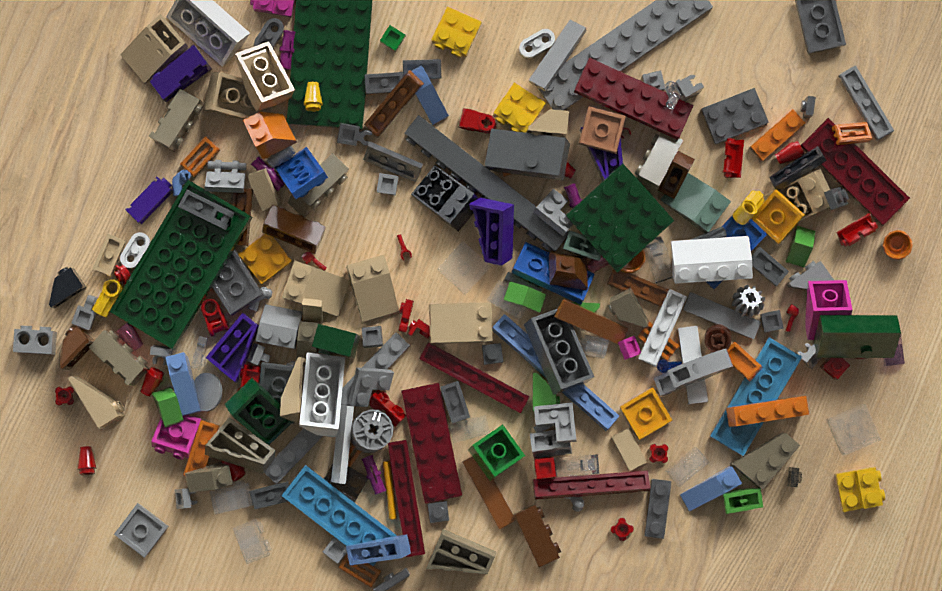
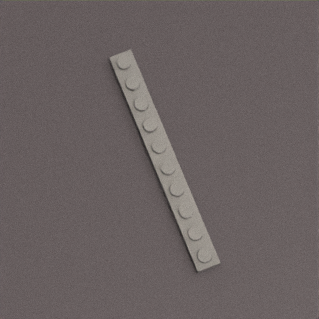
M396 332L362 368L387 370L410 345ZM354 376L342 388L341 405L350 406L348 400ZM303 428L274 458V461L264 473L277 484L323 436L316 435Z

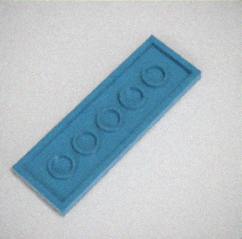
M768 337L755 359L763 368L751 381L744 377L727 408L777 400L802 357ZM725 409L710 437L744 456L764 422L729 427L727 411Z
M307 465L301 469L281 495L346 546L397 536ZM371 562L369 564L374 566L376 562Z

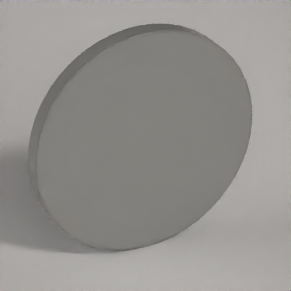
M202 373L194 380L201 411H211L221 401L222 385L216 375Z

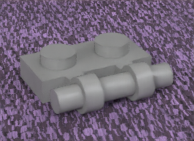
M222 160L208 161V169H215V171H207L205 191L244 193L246 177L245 173H239V170H246L247 164L239 163L236 160H233V162H222ZM222 169L232 170V172H221V171H222Z

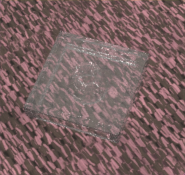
M462 241L437 270L466 295L491 266Z

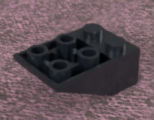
M436 165L433 166L411 193L418 201L458 232L474 214L473 210H470L469 204L479 199L473 192Z

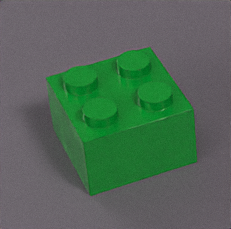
M503 424L468 449L489 481L496 478L525 456Z

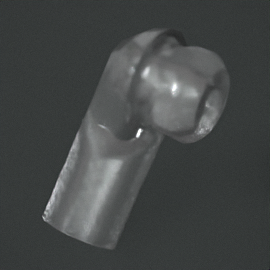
M668 81L665 85V92L669 98L666 106L669 109H673L679 101L681 93L674 81Z

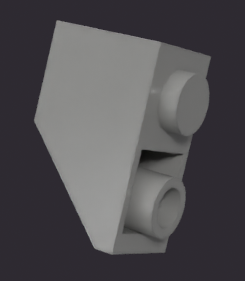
M812 261L804 267L806 271L802 274L797 272L792 275L787 286L789 288L807 290L808 281H832L834 279L821 261L817 263Z

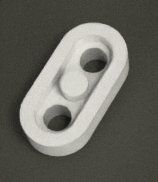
M549 29L538 31L520 43V54L528 59L537 56L552 47L555 42V35ZM547 37L549 41L547 43L542 42V38ZM527 46H531L532 51L527 52L525 48Z
M138 232L131 237L120 256L122 265L127 268H135L151 242L146 234ZM140 239L144 240V244L142 246L138 245V241ZM131 255L134 256L133 262L128 261V257Z

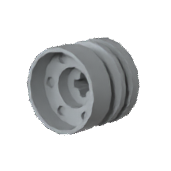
M379 410L364 411L352 422L351 443L357 450L363 453H374L381 450L390 442L393 436L391 419ZM370 427L376 428V431L374 433L368 432Z

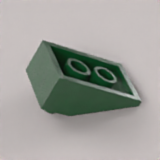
M253 378L224 404L237 421L268 445L293 423V421L280 416L281 405Z

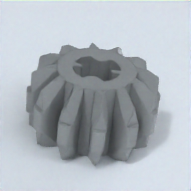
M748 284L744 288L739 287L733 295L732 306L737 307L735 312H742L741 317L745 316V314L749 318L753 315H759L760 310H763L765 305L763 303L765 297L760 296L762 291L757 292L756 286L750 289Z

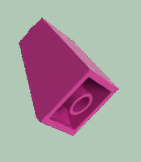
M847 280L808 281L805 316L807 340H814L820 315H852L853 309Z

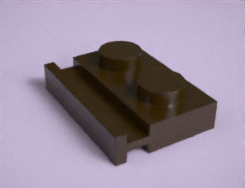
M332 464L324 479L355 502L368 479L365 475L348 466L345 484L331 482Z

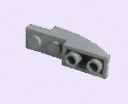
M723 349L668 370L667 373L655 377L654 381L660 396H665L694 382H700L732 368L733 365L727 349Z

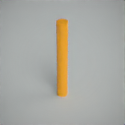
M385 461L382 463L389 519H397L390 461Z

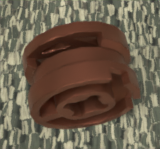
M722 324L710 326L705 333L706 348L711 352L723 349L728 350L731 345L730 330Z

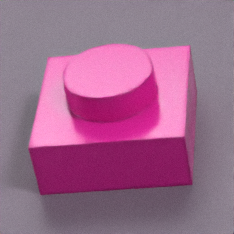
M635 336L618 342L624 360L641 353Z

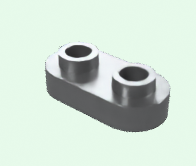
M276 18L269 19L256 37L254 46H258L263 42H269L272 48H274L283 34V23ZM273 26L278 27L277 32L271 31Z

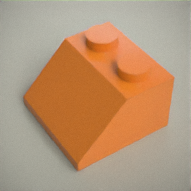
M258 112L243 120L263 160L297 143L283 114Z

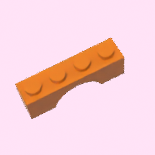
M806 396L726 408L729 427L809 415Z

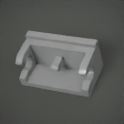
M689 75L682 80L678 79L672 87L679 99L687 101L702 91L704 88L702 83L693 86L692 81H690L695 78V75Z

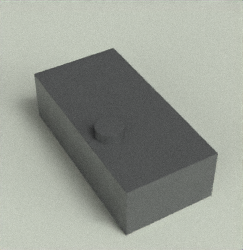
M491 129L485 167L493 172L564 180L570 143L563 137L539 134L536 136L531 133Z
M558 309L533 317L524 324L553 395L585 384L594 378V374L572 324L555 317Z

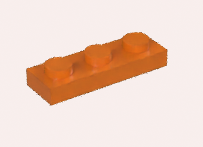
M792 109L753 143L750 149L763 161L801 128L805 122Z
M204 420L200 421L183 474L184 476L187 472L208 465L210 456L205 455V445L219 430L220 425Z

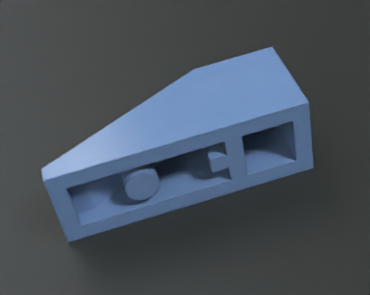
M421 65L412 70L424 83L417 91L416 96L432 125L448 117L449 115L423 66Z
M182 352L165 357L182 416L200 412L201 409L188 356Z
M729 466L681 493L680 496L688 510L692 511L739 486L742 482L733 467Z
M407 534L346 546L350 565L400 559L411 554Z

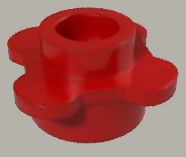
M116 265L114 269L116 279L126 284V281L131 276L128 269L124 265L120 267Z
M71 386L67 388L57 387L55 389V403L58 406L74 404V388Z
M666 444L662 446L650 445L651 456L649 460L652 463L656 461L666 463L668 461V446Z
M619 518L618 523L611 527V532L615 533L620 541H625L626 536L634 531V527L627 524L625 518Z

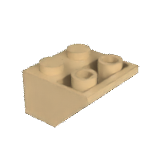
M548 110L528 127L527 133L536 136L539 134L566 138L569 111Z

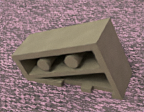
M333 153L320 165L328 176L325 182L309 190L308 194L304 197L295 199L291 194L288 204L304 218L312 210H315L325 197H329L333 193L334 187L337 184L341 185L348 178L346 175L349 168Z

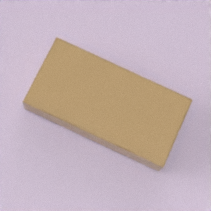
M266 168L247 175L262 211L271 208L272 205L277 206L280 204Z
M304 298L302 302L303 322L322 324V300Z
M629 428L612 436L629 471L647 462Z

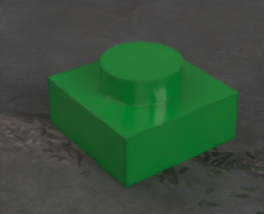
M389 25L380 42L396 52L406 35Z

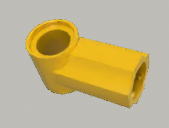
M752 190L733 212L734 220L741 225H745L764 203V195L760 191Z
M118 280L106 281L92 310L107 318L112 306L124 288L123 284ZM112 283H115L117 286V291L114 294L109 290Z

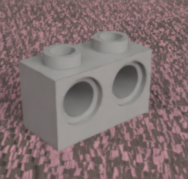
M20 326V329H14L13 352L55 355L57 332L51 331V327H40V330H32V326ZM25 334L30 338L26 345L21 341L22 336ZM44 335L49 338V342L45 346L40 341Z
M556 430L530 434L534 459L572 454L571 442L557 444Z

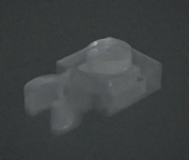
M199 336L190 368L201 370V366H205L207 360L205 358V349L209 338Z

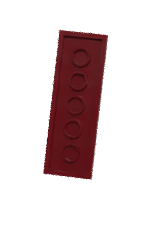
M590 57L574 90V93L676 140L680 138L694 106Z
M827 118L801 144V147L807 152L819 147L827 160L821 166L883 226L910 197L855 143L837 145L836 141L838 139L834 137L835 131H832V127L835 124Z
M439 383L401 390L424 502L430 503L463 496Z

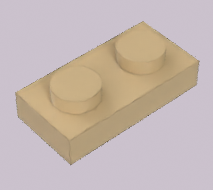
M107 234L92 269L112 276L127 241Z

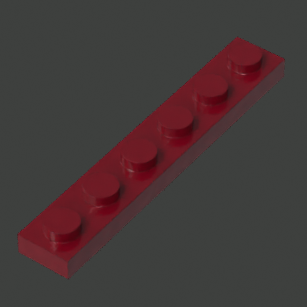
M429 342L419 358L519 413L522 412L530 397Z
M407 440L389 442L388 449L402 534H407L411 554L406 557L424 555V541Z
M648 471L533 479L535 500L647 492L650 491Z

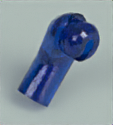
M662 359L658 362L657 369L660 373H667L668 370L681 365L682 361L668 362Z

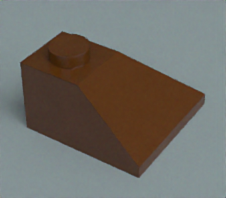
M549 252L550 284L587 290V258Z
M72 326L65 333L66 337L63 339L60 367L64 370H71L90 350L89 346L94 342V339L79 326L75 328Z

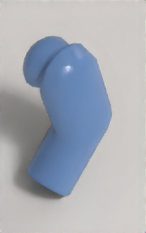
M181 170L173 177V196H178L182 186L190 179L191 174L188 170Z

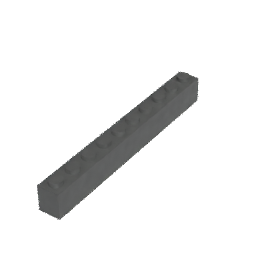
M418 115L404 134L407 137L405 140L412 146L417 144L422 148L421 153L428 158L431 156L437 160L436 164L443 170L449 169L452 172L451 176L459 182L463 180L467 183L465 187L471 192L475 193L477 191L482 195L481 198L514 204V225L519 229L521 226L526 229V234L531 239L536 240L537 238L542 242L541 246L548 252L551 250L556 252L566 239L568 231L564 236L559 234L533 213L536 209L534 204Z

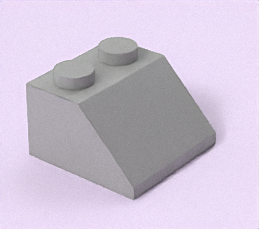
M265 304L256 341L296 349L299 321L302 320L303 312Z

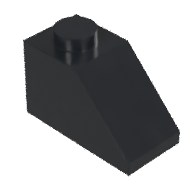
M65 267L54 278L49 301L51 308L55 309L87 288L74 268L70 267L68 269V267Z

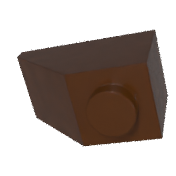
M677 151L658 191L675 199L695 159Z

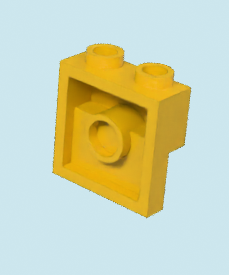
M447 6L431 40L438 49L444 50L446 48L451 50V54L456 57H467L482 22Z
M514 82L493 112V115L496 116L495 120L500 124L504 125L506 123L510 125L512 131L527 133L528 127L535 121L546 102Z
M876 467L835 474L842 512L883 505L882 501H885V493L883 489L880 490L879 482L882 481L880 471H876Z

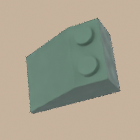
M690 173L687 174L675 199L665 194L660 199V201L704 233L711 230L731 203L729 199Z

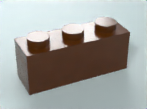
M272 205L263 223L262 233L315 254L322 241L326 227L317 221H310L300 214H293L283 207Z
M534 504L514 513L538 567L559 559L558 553H561L558 543H553L550 536L553 533L549 524L544 525L542 518L545 515L541 507L537 508Z

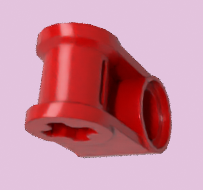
M463 108L458 127L468 131L490 134L491 129H496V121L492 115ZM487 120H490V123L492 125H488V127L485 128L483 123H486Z
M214 299L205 300L202 303L201 310L210 336L213 337L216 333L224 330L228 331L229 325L219 302ZM209 302H213L216 306L213 313H209L206 310V305Z

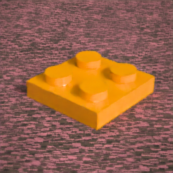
M774 190L751 219L773 240L780 244L805 214L778 190Z
M267 234L262 235L238 254L262 285L293 262L275 238Z
M653 387L620 406L639 440L672 421Z

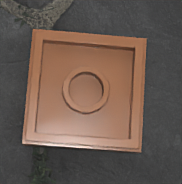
M589 106L579 145L616 154L626 116Z

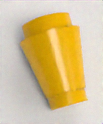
M318 82L307 83L303 104L307 111H320L323 105Z

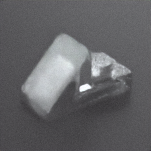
M486 415L448 424L453 443L490 433Z

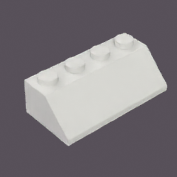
M175 0L166 16L222 67L242 47L250 34L213 0Z
M748 236L671 241L672 274L675 284L753 278L752 256Z
M315 353L306 354L300 427L320 436H337L345 357Z

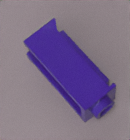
M156 177L158 180H154L130 204L132 207L125 209L138 223L143 224L173 193L170 189L172 184L164 177L162 180Z

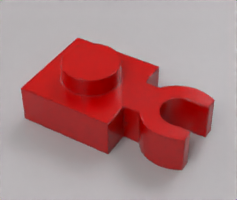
M406 299L405 303H401L399 313L402 314L399 326L400 332H407L414 304L413 300Z

